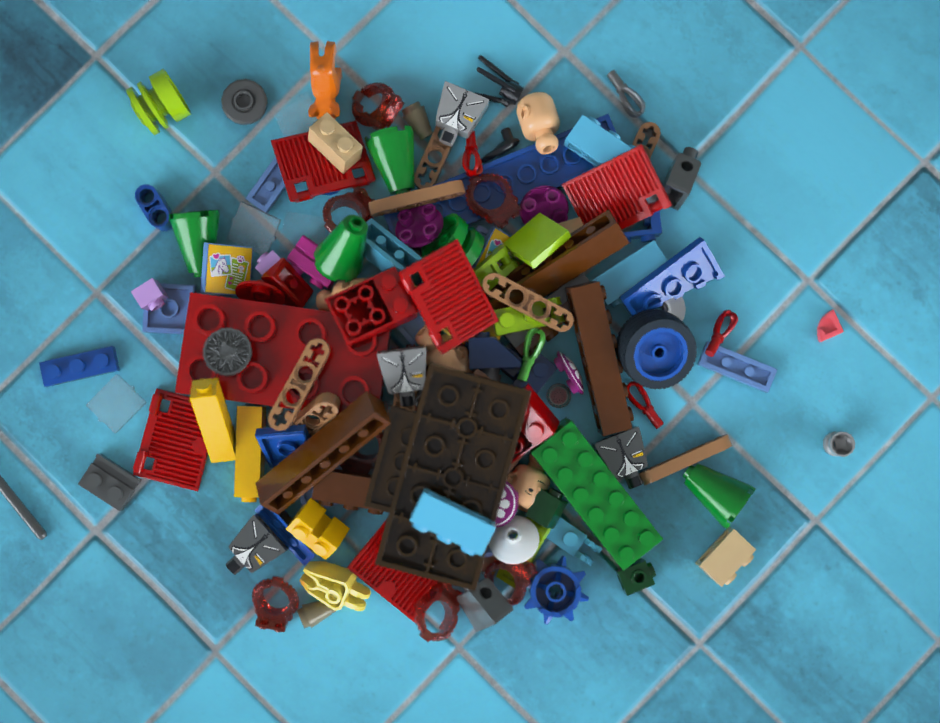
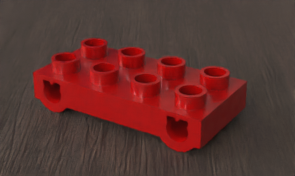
M190 292L175 393L190 395L192 381L218 378L225 400L274 406L307 344L313 339H322L328 343L330 355L300 410L306 407L318 395L328 392L339 397V414L366 391L382 401L385 381L377 359V351L389 350L392 330L347 346L330 311ZM221 328H233L241 331L247 336L252 347V356L249 364L243 371L235 375L223 376L216 374L207 366L203 358V347L206 339L213 332ZM320 344L318 347L313 346L312 350L315 352L313 358L309 359L306 357L305 361L318 367L319 363L315 362V359L318 355H324L325 351L322 350L323 344ZM303 366L299 370L301 380L308 381L312 378L313 371L309 366ZM297 389L289 390L286 394L287 401L291 404L297 403L300 400L299 391ZM283 403L280 404V407H282V408L294 409V408L287 407V406L284 405Z

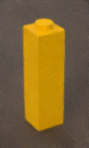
M211 378L192 381L190 401L211 463L234 461L236 434L219 379Z
M237 406L234 497H241V502H256L257 498H259L255 483L264 476L265 456L255 437L257 428H266V407Z

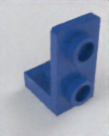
M660 211L642 220L643 226L647 227V230L624 232L629 244L634 239H641V242L656 241V237L662 234Z

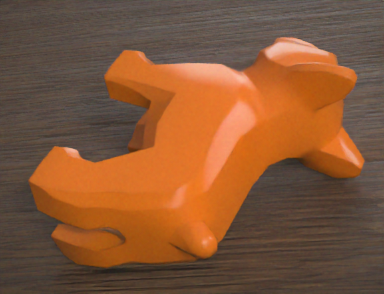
M319 41L310 43L311 88L316 98L315 102L308 109L309 117L311 118L316 117L320 119L326 112L334 119L340 115V107L336 102V97L340 91L342 70L341 68H335V55L337 52L335 42L327 41L323 56H319Z

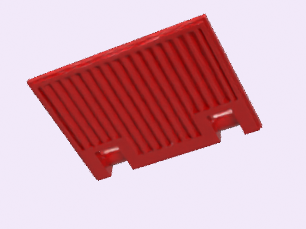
M356 120L340 124L363 146L361 159L344 174L308 141L309 132L271 140L290 202L298 203L313 199V197L346 188L355 189L367 186L376 181ZM363 168L365 175L354 178L352 170ZM306 182L308 190L297 192L294 184Z
M642 144L561 184L583 225L609 209L621 229H624L652 216L661 209L665 210L672 206ZM656 194L659 200L648 204L646 199Z
M458 239L399 271V278L407 294L412 297L428 328L430 338L441 354L448 352L499 321ZM416 272L419 273L423 281L417 287L410 277ZM447 327L452 338L444 341L439 331Z
M156 388L150 403V412L141 446L134 462L133 475L198 492L208 451L190 397ZM162 399L170 401L168 412L159 411ZM146 457L155 459L152 470L144 468Z
M386 519L347 568L414 623H417L448 584L375 565Z

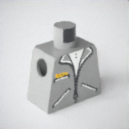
M445 81L435 120L436 126L444 129L439 141L452 147L457 135L468 139L487 111L489 99Z
M426 346L377 351V359L388 393H399L401 407L416 405L414 391L423 390L425 383Z

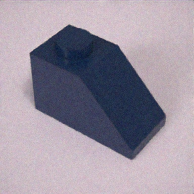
M480 332L468 339L470 369L521 367L522 360L496 336L490 337L489 332Z

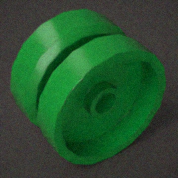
M452 213L445 216L440 235L433 242L422 246V258L458 239L472 266L482 252L485 238L474 227H468L467 222L458 214Z

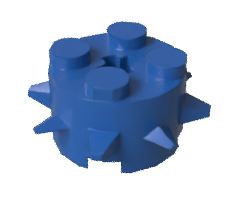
M561 556L557 563L545 564L540 559H537V570L533 573L532 578L521 580V583L529 588L531 596L524 605L525 609L537 608L543 613L544 624H548L553 617L560 618L563 615L568 620L573 621V610L577 607L578 603L589 600V597L581 592L579 584L586 575L585 571L572 572L566 566L565 556ZM554 584H558L561 591L551 595L549 588L553 587Z

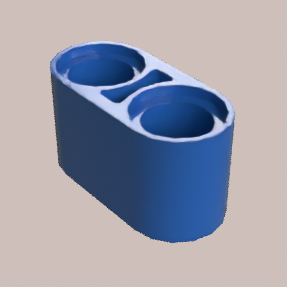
M149 184L139 186L135 192V199L148 222L160 231L171 230L172 226L168 214L173 212L163 195ZM153 192V200L149 203H145V196L148 193ZM162 213H166L167 217L165 222L162 224H158V216Z

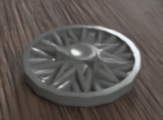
M248 79L236 80L229 84L224 90L221 99L222 109L226 116L234 123L241 125L253 124L260 120L265 114L268 105L267 95L263 88L255 81Z
M221 328L213 332L206 339L203 347V358L207 366L216 374L223 376L235 375L243 371L249 364L252 356V347L247 336L233 328Z

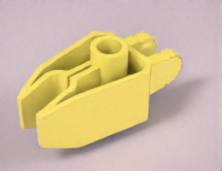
M310 561L303 569L305 573L299 581L310 595L335 611L342 609L343 606L360 612L365 610L366 602L363 599H368L371 591L367 586L357 582V576L348 568L326 561Z

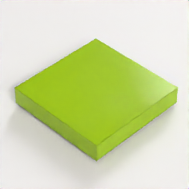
M539 213L503 244H505L511 254L534 269L572 236L569 230Z

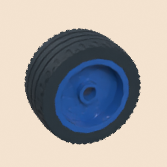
M651 309L638 312L623 324L617 336L618 348L616 353L617 358L621 361L623 370L633 381L646 388L666 389L682 381L694 366L697 353L694 336L685 323L667 311Z

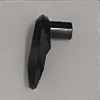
M510 128L501 130L504 141L493 151L481 158L482 163L507 153L519 144L520 140L513 138Z

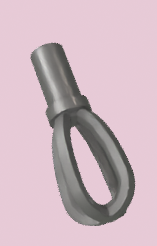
M615 70L609 72L607 77L617 89L616 92L619 94L627 114L633 118L642 115L645 111V102L641 96L629 88ZM624 92L638 105L639 111H635L632 108Z

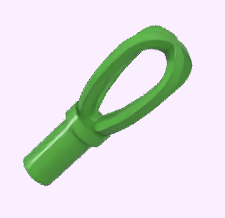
M532 328L527 332L524 342L523 362L517 377L520 381L527 382L531 367L543 349L546 336L541 329ZM535 333L540 334L539 342L534 353L529 357L532 337Z

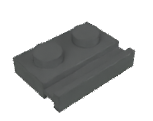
M99 453L88 467L78 485L118 511H122L142 480Z

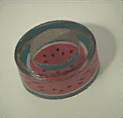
M561 383L550 386L546 392L547 402L554 408L567 406L571 400L570 389Z

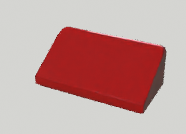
M281 258L261 277L265 283L277 287L284 293V304L286 306L303 308L314 291L285 258Z

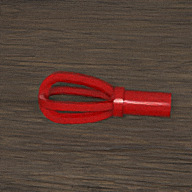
M475 131L466 139L465 152L462 158V166L469 177L473 175L478 176L483 171L478 146L476 145ZM471 154L475 155V167L473 170H470Z
M724 310L717 318L712 339L705 350L707 356L714 357L720 344L723 343L725 337L736 326L738 316L731 310ZM730 316L728 328L723 334H720L724 318Z
M635 381L626 384L628 389L627 398L631 403L642 410V413L647 416L656 429L661 427L664 422L655 412L643 386ZM631 386H635L645 401V407L630 393Z

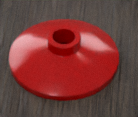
M261 279L240 282L235 289L239 299L279 305L285 303L284 293Z

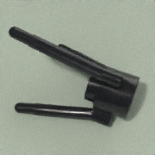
M479 55L478 59L504 79L505 82L481 67H477L479 73L502 86L499 95L503 97L499 98L480 93L475 94L508 107L509 103L516 105L524 87L520 86L519 82L511 79L485 57Z

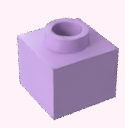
M273 250L270 253L265 252L258 258V265L255 269L263 275L281 258Z
M153 278L131 291L139 306L147 311H155L165 304L164 301L169 298L160 282Z

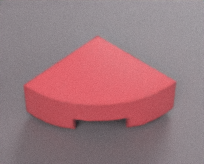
M834 309L823 315L817 326L819 342L844 332Z

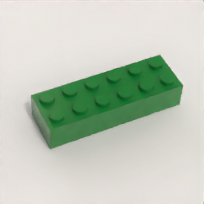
M567 417L560 421L553 435L529 451L623 571L663 540L579 429Z

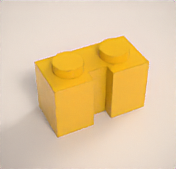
M310 498L299 509L286 530L311 548L314 553L326 560L338 549L350 528L335 516L332 519L324 514L326 509Z

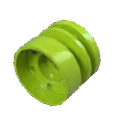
M164 68L149 76L153 87L150 90L141 81L137 83L141 95L132 86L126 89L132 109L141 123L153 135L160 133L156 121H159L165 129L169 128L166 115L169 114L176 122L191 115L185 100Z

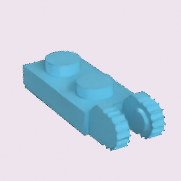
M561 517L555 528H551L546 537L573 557L575 555L589 566L594 561L588 555L578 551L582 543L584 542L590 549L598 553L603 549L588 539L586 534Z

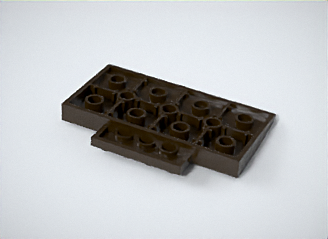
M430 362L417 412L391 405L388 415L391 424L384 430L364 503L366 507L389 512L375 565L476 591L488 545L482 556L476 553L474 556L463 552L460 549L461 546L454 542H451V544L444 543L437 538V534L429 530L425 533L414 528V523L410 522V517L424 488L495 522L532 391Z

